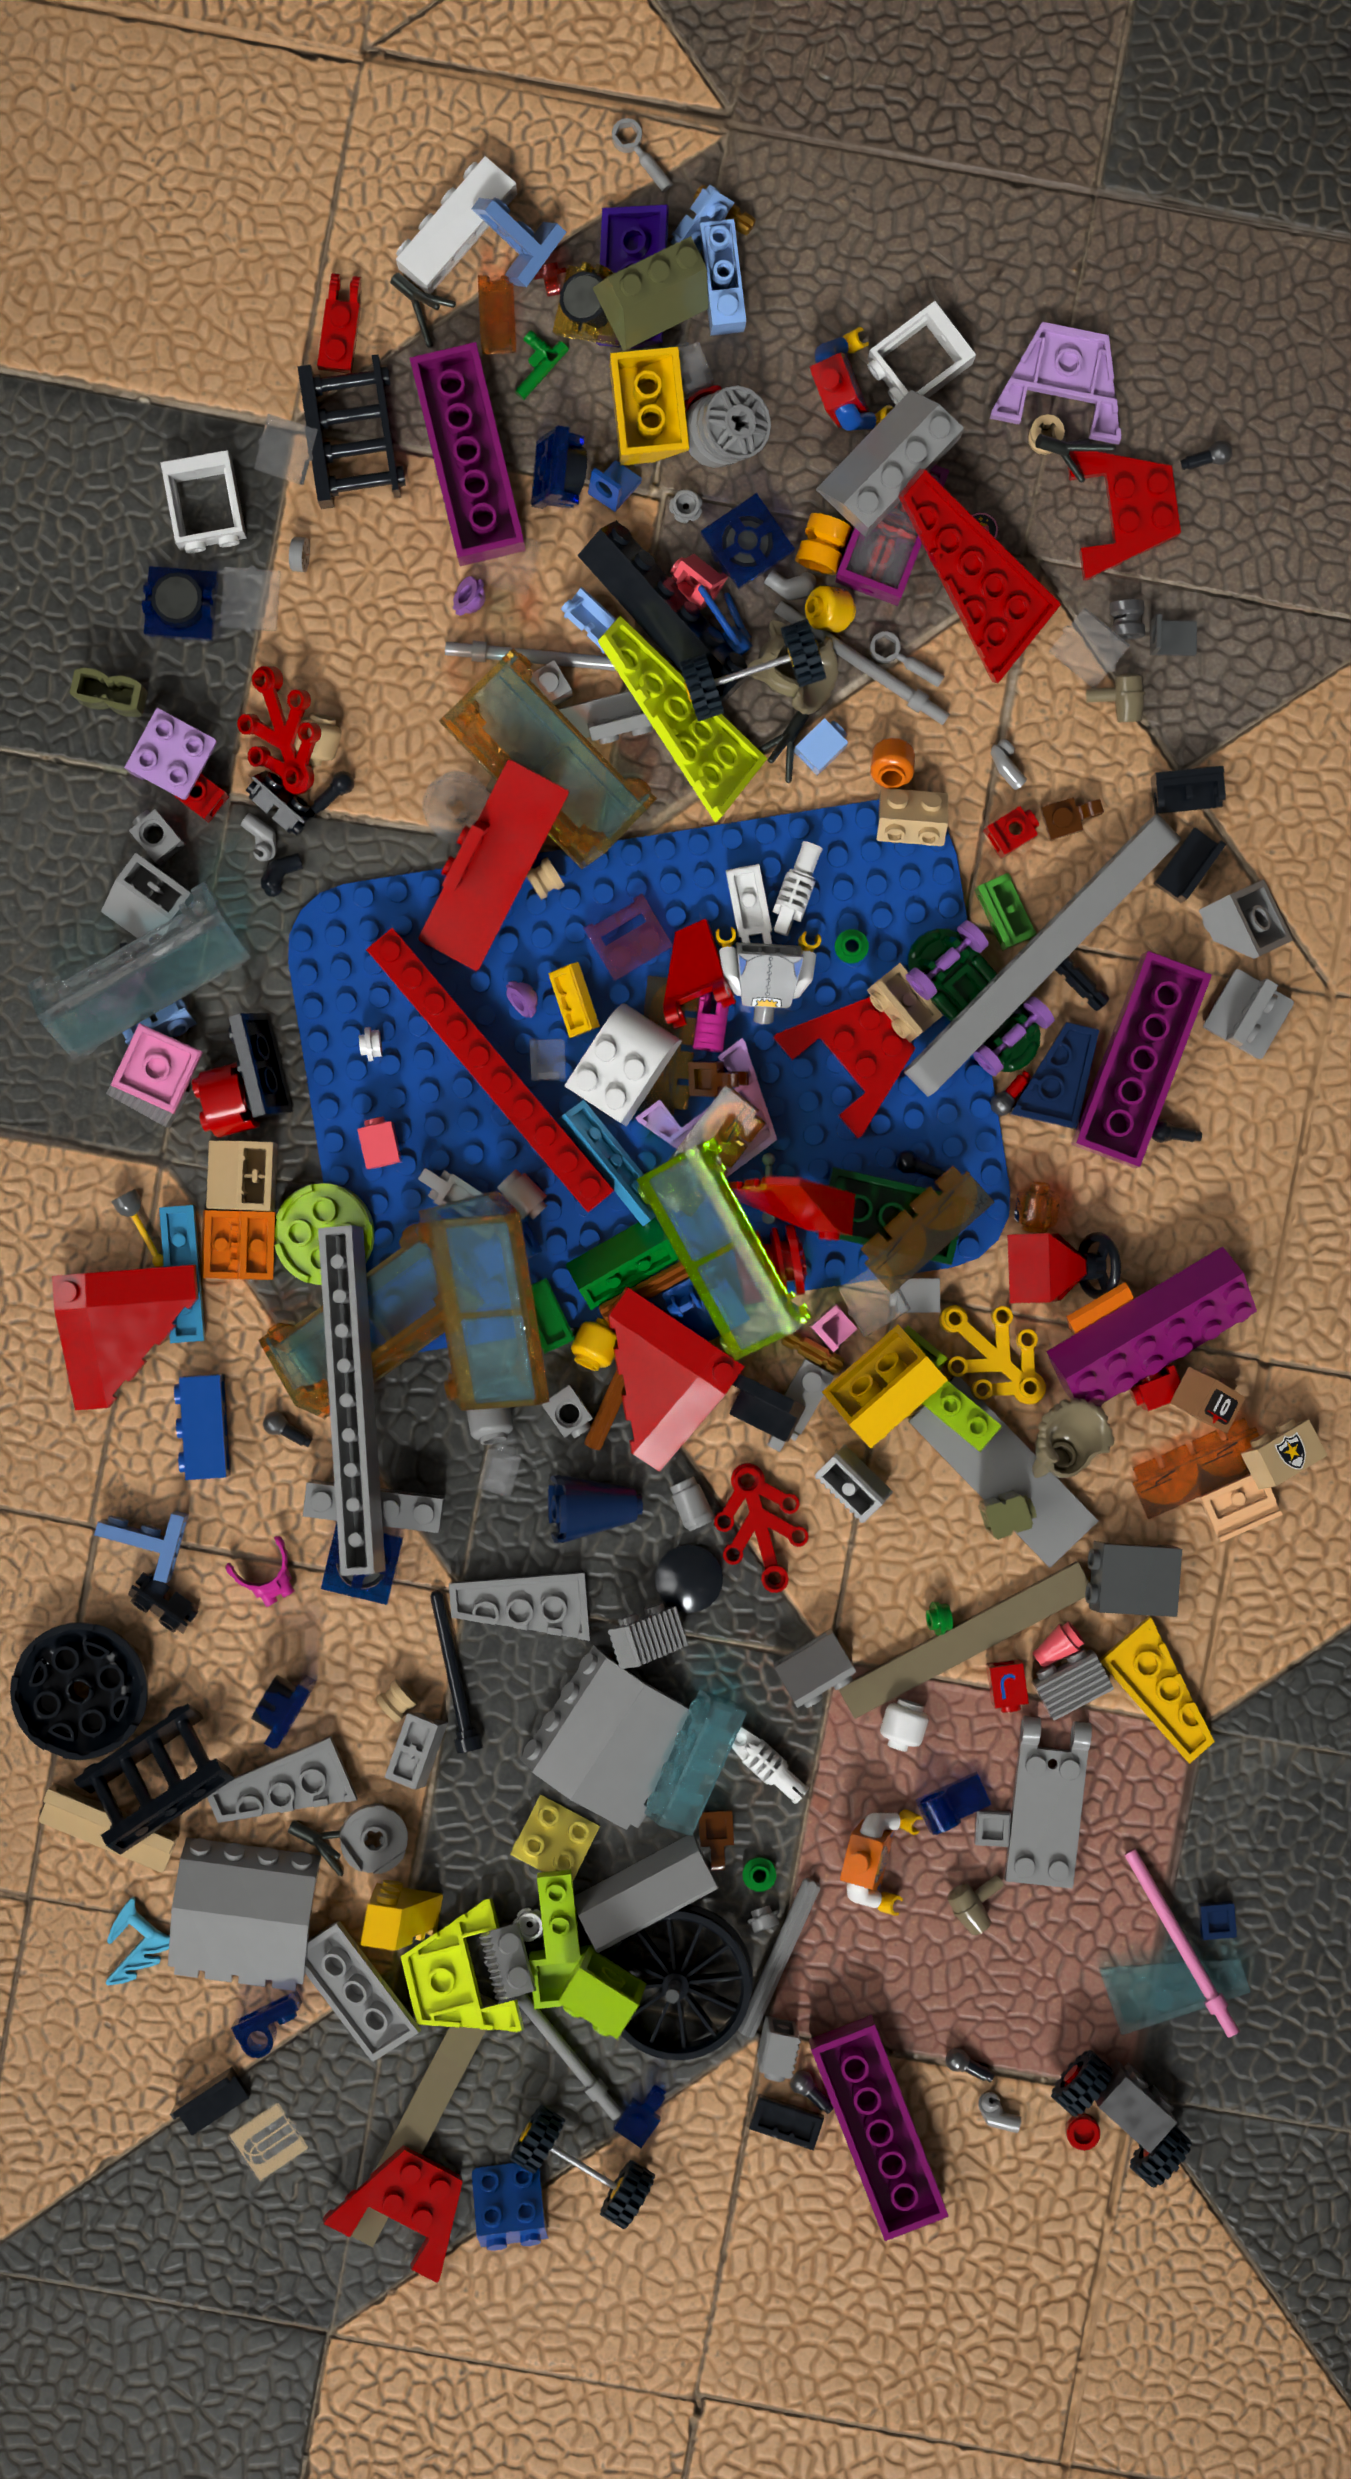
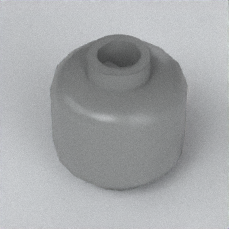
M492 1392L477 1395L475 1397L476 1402L470 1404L466 1410L471 1437L480 1440L482 1445H492L506 1441L507 1435L512 1432L514 1426L509 1402L504 1398H496V1394Z

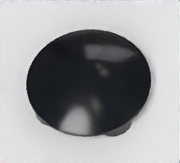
M680 1545L665 1554L659 1562L655 1574V1583L659 1596L669 1607L676 1606L679 1612L694 1613L706 1609L717 1599L723 1585V1574L718 1560L711 1552L695 1545Z

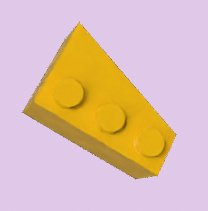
M383 1880V1884L376 1883L367 1905L361 1945L396 1951L411 1945L415 1936V1940L419 1941L425 1939V1934L432 1936L438 1929L443 1894L404 1888L403 1883L394 1880Z

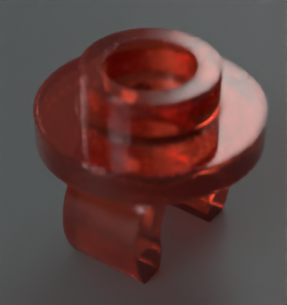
M558 262L546 264L540 268L539 274L535 275L534 280L544 279L547 297L560 294L561 285L558 275L566 273V267L559 268Z

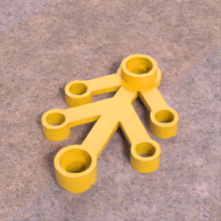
M951 1305L944 1308L939 1315L941 1328L949 1333L958 1332L987 1358L965 1360L960 1356L952 1357L946 1363L948 1374L953 1377H960L965 1373L1002 1372L1012 1381L991 1384L985 1379L977 1380L971 1386V1393L974 1398L985 1400L990 1396L1014 1395L1020 1403L1031 1405L1039 1402L1044 1397L1046 1392L1045 1381L1041 1375L1035 1372L1034 1347L1037 1345L1038 1336L1033 1330H1022L1016 1336V1344L1021 1348V1370L1011 1362L1009 1324L1012 1322L1013 1313L1008 1307H997L991 1313V1321L995 1325L996 1347L967 1322L968 1316L962 1307ZM999 1310L1007 1314L1005 1323H1000L996 1318ZM952 1312L960 1316V1322L957 1325H953L949 1321V1315ZM1024 1333L1032 1337V1343L1029 1346H1025L1021 1341ZM955 1360L960 1361L963 1365L960 1373H955L951 1368L952 1362ZM1027 1381H1031L1035 1385V1390L1032 1394H1028L1024 1390V1384ZM980 1383L985 1384L988 1388L987 1394L984 1396H980L976 1391Z

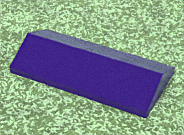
M667 204L602 208L599 276L603 280L667 248L669 206ZM609 322L606 326L597 329V345L621 347ZM663 332L632 348L637 349L663 343Z

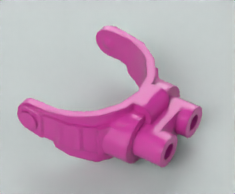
M275 1536L274 1539L282 1554V1567L277 1577L272 1581L263 1584L248 1582L236 1573L230 1562L225 1565L227 1573L234 1578L235 1582L252 1590L256 1598L261 1597L266 1607L278 1601L276 1596L281 1594L284 1598L295 1592L289 1581L292 1579V1576L288 1570V1551L281 1536Z

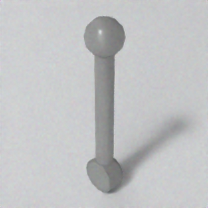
M766 1153L762 1157V1162L765 1165V1177H772V1165L776 1160L772 1153ZM765 1212L762 1214L764 1223L772 1224L775 1221L776 1217Z

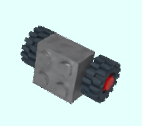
M1089 2050L1088 2052H1083L1082 2056L1079 2055L1074 2063L1071 2062L1067 2071H1063L1060 2075L1061 2079L1056 2081V2087L1052 2089L1053 2094L1051 2097L1075 2117L1079 2113H1084L1086 2107L1089 2109L1095 2100L1098 2107L1139 2143L1138 2146L1140 2148L1134 2151V2157L1130 2160V2168L1153 2188L1157 2187V2185H1162L1165 2179L1168 2180L1172 2177V2172H1176L1180 2168L1178 2165L1185 2161V2155L1190 2152L1189 2147L1192 2145V2142L1175 2126L1177 2121L1171 2113L1174 2108L1168 2102L1169 2099L1154 2085L1149 2089V2085L1142 2079V2074L1130 2063L1123 2066L1118 2060H1115L1108 2066L1092 2050Z

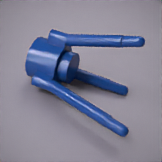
M700 585L698 587L699 592L725 631L722 634L724 640L736 653L742 656L753 647L749 641L752 637L746 630L731 595L726 592L724 598L736 627L730 626L711 595H709L703 585Z

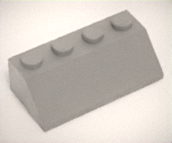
M910 390L816 488V491L866 538L900 502L898 495L919 469H925L929 472L959 441L964 427L941 405Z

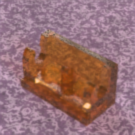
M478 275L482 353H516L513 283H510L509 277L502 275L499 281H491L488 275Z

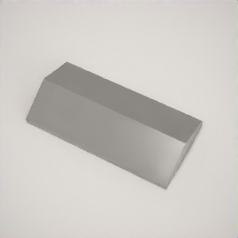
M691 1833L575 1895L574 1899L578 1917L595 1951L599 1953L718 1889V1886L695 1836Z
M340 1921L323 1928L308 1940L305 1974L372 2062L421 2031V2028Z

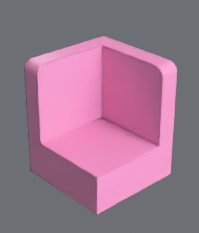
M835 1303L809 1325L832 1352H835L839 1348L838 1346L857 1330L856 1326Z

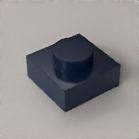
M1232 1901L1198 1904L1200 1932L1203 1940L1237 1938L1235 1905Z

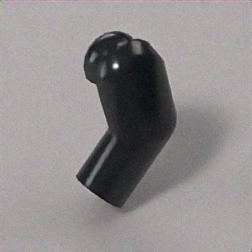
M299 853L273 860L269 863L260 882L261 888L264 889L267 896L275 897L281 894L283 890L281 882L284 876L303 869Z

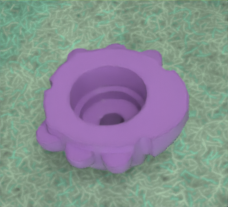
M470 576L459 584L453 599V609L456 610V615L472 614L482 608L486 599L482 579L477 580Z
M510 981L506 985L507 997L510 1003L522 1016L532 1018L536 1013L538 996L535 990L529 984Z

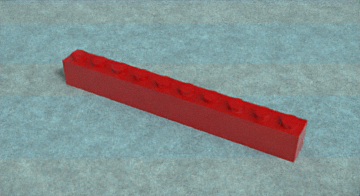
M393 928L366 949L588 1213L614 1192L606 1180Z

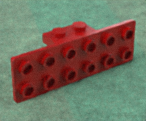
M512 759L506 762L478 820L471 827L465 825L456 843L461 848L456 858L450 855L443 867L441 874L446 876L442 884L444 888L418 937L420 942L475 971L480 969L569 795L567 788Z

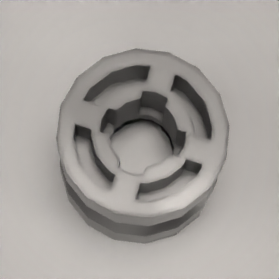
M1126 599L1110 603V615L1114 617V624L1111 627L1112 639L1130 640L1145 636V625L1141 622V615L1144 613L1143 600Z

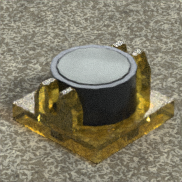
M582 262L580 267L568 265L564 284L560 291V301L552 332L556 336L619 346V341L593 290L594 286L615 273L601 264H596V268L587 262Z

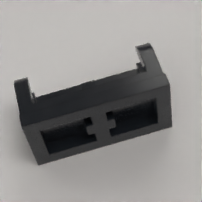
M1224 766L1157 772L1150 778L1154 815L1223 807V801H1226Z

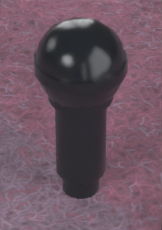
M346 771L335 773L330 786L314 800V804L310 808L318 814L320 811H324L339 795L342 796L350 793L355 784L352 775Z
M1161 1119L1157 1121L1151 1138L1158 1143L1171 1140L1200 1142L1202 1132L1192 1128L1173 1126L1168 1121Z
M911 1150L902 1151L896 1160L897 1168L902 1173L916 1172L944 1181L947 1172L942 1170L941 1167L920 1160V1157Z

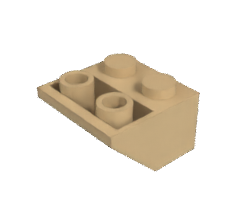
M209 1141L206 1209L275 1211L278 1144L255 1141Z

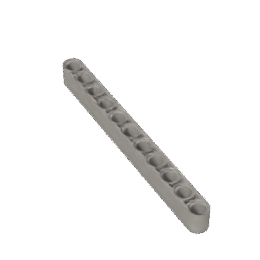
M1159 814L1149 819L908 1065L904 1073L927 1097L936 1092L1179 843L1181 837Z

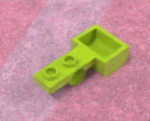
M907 1325L904 1331L940 1370L946 1364L948 1358ZM949 1381L944 1383L936 1393L922 1403L980 1453L1002 1428V1425Z
M571 1869L537 1873L545 1950L529 1951V1963L536 1986V1991H533L534 2009L563 2006L558 2000L569 1976L587 1948L590 1947L595 1950L593 1945H579L577 1911Z

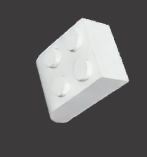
M623 1003L605 1022L564 1086L621 1124L627 1126L682 1040Z

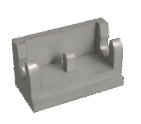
M407 1713L384 1777L414 1790L426 1786L448 1722L440 1719L432 1720L426 1718V1714Z

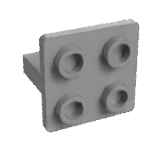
M1236 969L1206 1018L1203 1028L1256 1059H1262L1294 1005V1001L1276 991L1278 985L1266 978L1259 981L1240 969Z

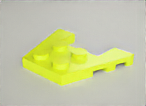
M492 1898L482 1901L476 1907L461 1915L442 1930L436 1932L401 1956L417 2024L504 2030L509 2032L525 2030L517 1999L486 2008L482 2005L466 1938L500 1928Z

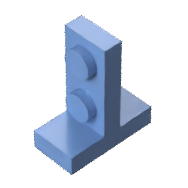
M479 198L471 208L519 254L504 275L515 286L527 287L566 234V231L560 225L551 222H542L534 233L525 223L521 221L516 222L509 215V207L497 198Z
M179 1511L171 1513L165 1536L160 1535L162 1530L157 1527L142 1525L141 1529L128 1526V1520L116 1516H109L108 1520L103 1519L99 1521L94 1535L160 1553L153 1580L167 1583L172 1579L189 1514Z

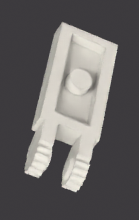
M755 864L726 870L738 938H741V943H750L749 936L762 934L763 944H772L770 935L772 927L760 865Z

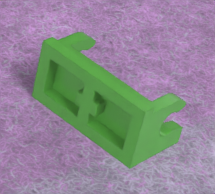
M1008 873L979 885L974 890L1002 951L1020 944L1037 934Z

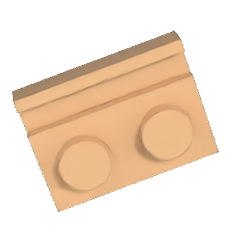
M1251 1473L1199 1496L1219 1542H1223L1283 1515L1277 1505V1500L1271 1487L1259 1490Z

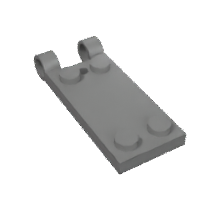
M1023 1716L1020 1727L1010 1821L1009 1847L1007 1848L1004 1879L1006 1882L1073 1889L1092 1725L1091 1723L1073 1721L1069 1750L1038 1747L1041 1734V1718ZM1050 1759L1057 1760V1765L1054 1768L1048 1766Z

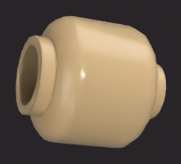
M310 713L309 717L302 719L301 724L304 722L317 723L321 728V737L315 743L309 764L321 766L322 760L330 761L335 758L341 738V729L335 725L336 720L334 718L318 713ZM310 728L308 729V736H309V737H311V729H310ZM298 734L294 743L297 752L302 742Z

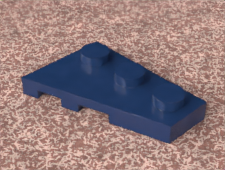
M1066 1022L1009 1115L1076 1130L1099 1030Z

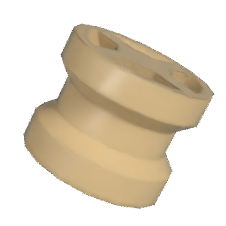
M1049 414L1041 415L1035 419L1028 433V443L1032 450L1042 455L1051 454L1052 452L1036 448V438L1039 434L1062 441L1065 433L1063 423L1056 416Z
M548 857L541 860L540 866L535 869L531 868L527 875L529 882L541 900L545 899L551 890H559L565 886Z
M397 1679L390 1684V1689L386 1693H380L375 1698L382 1710L396 1723L403 1718V1713L406 1710L414 1709L418 1705L411 1692Z

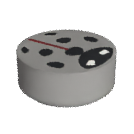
M294 537L289 547L290 569L295 572H306L310 559L309 540L304 537Z

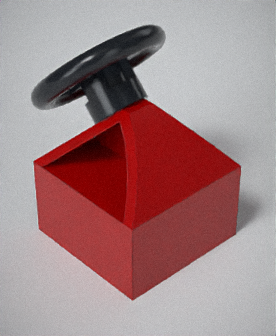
M1093 1232L1087 1235L1082 1240L1078 1251L1059 1233L1007 1235L1010 1303L1061 1301L1078 1282L1082 1290L1093 1299H1097L1118 1286L1121 1276V1258L1115 1242L1105 1233ZM1100 1242L1097 1252L1088 1253L1092 1244ZM1108 1253L1111 1261L1110 1277H1108L1106 1272V1258ZM1098 1279L1101 1290L1095 1289L1089 1280Z

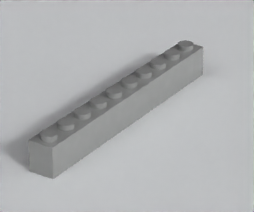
M352 1225L318 1228L340 1576L375 1574L386 1570L363 1227Z

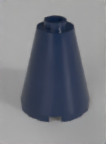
M553 1475L550 1477L555 1485L548 1486L549 1523H556L557 1532L551 1533L554 1543H565L636 1522L637 1516L643 1513L641 1494H636L635 1489L632 1487L564 1475Z

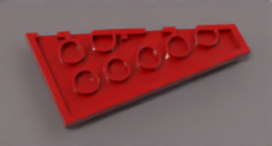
M919 469L898 497L991 681L998 684L1060 607L1061 603L925 469Z

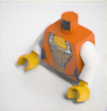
M904 1809L899 1815L897 1813H871L861 1820L851 1833L840 1876L841 1881L847 1882V1896L851 1901L877 1908L880 1912L893 1916L899 1915V1912L893 1911V1904L896 1900L903 1901V1898L889 1892L880 1893L879 1891L895 1830L901 1828L912 1835H917L920 1830L914 1827L913 1824L918 1819L922 1820V1816Z

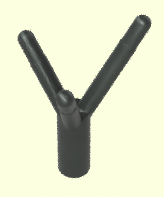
M396 273L391 278L390 284L411 300L426 346L431 348L433 342L419 302L435 310H438L440 305L454 308L456 302L421 292L400 273Z
M1042 434L1038 435L1035 442L1036 448L1059 454L1080 483L1085 481V477L1070 457V451L1116 450V445L1090 444L1089 439L1065 442Z
M798 710L781 735L757 748L764 753L777 745L768 758L769 763H774L787 745L786 783H791L794 740L809 718V715L802 714Z
M293 1820L288 1833L314 1845L336 1874L342 1876L344 1872L335 1861V1859L340 1858V1853L323 1841V1839L340 1838V1832H317Z

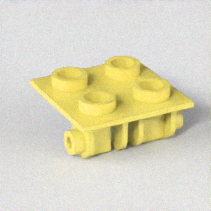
M540 1794L526 1824L512 1847L510 1855L542 1872L571 1869L573 1881L600 1826Z

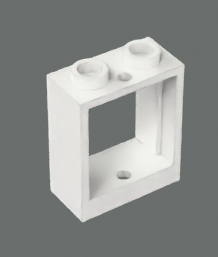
M936 301L932 302L869 351L867 359L869 363L867 366L878 381L883 379L890 388L888 394L895 405L909 391L883 358L923 327L927 326L954 361V364L917 391L926 398L932 396L970 367L976 357L975 352Z
M228 450L160 462L175 543L180 551L185 550L186 553H199L205 551L208 545L219 544L220 547H231L238 545L239 540L247 539L233 461ZM225 474L234 527L186 536L176 483Z

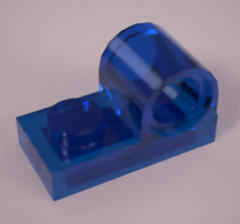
M977 1772L915 1799L932 1835L946 1832L959 1825L962 1818L992 1805Z
M297 1990L235 2020L231 2029L243 2051L252 2058L266 2056L271 2051L277 2038L274 2022L277 2021L279 2025H282L297 2016L296 2011L299 2010L302 2004ZM261 2031L266 2035L268 2042L262 2045L256 2044L251 2039V2033Z

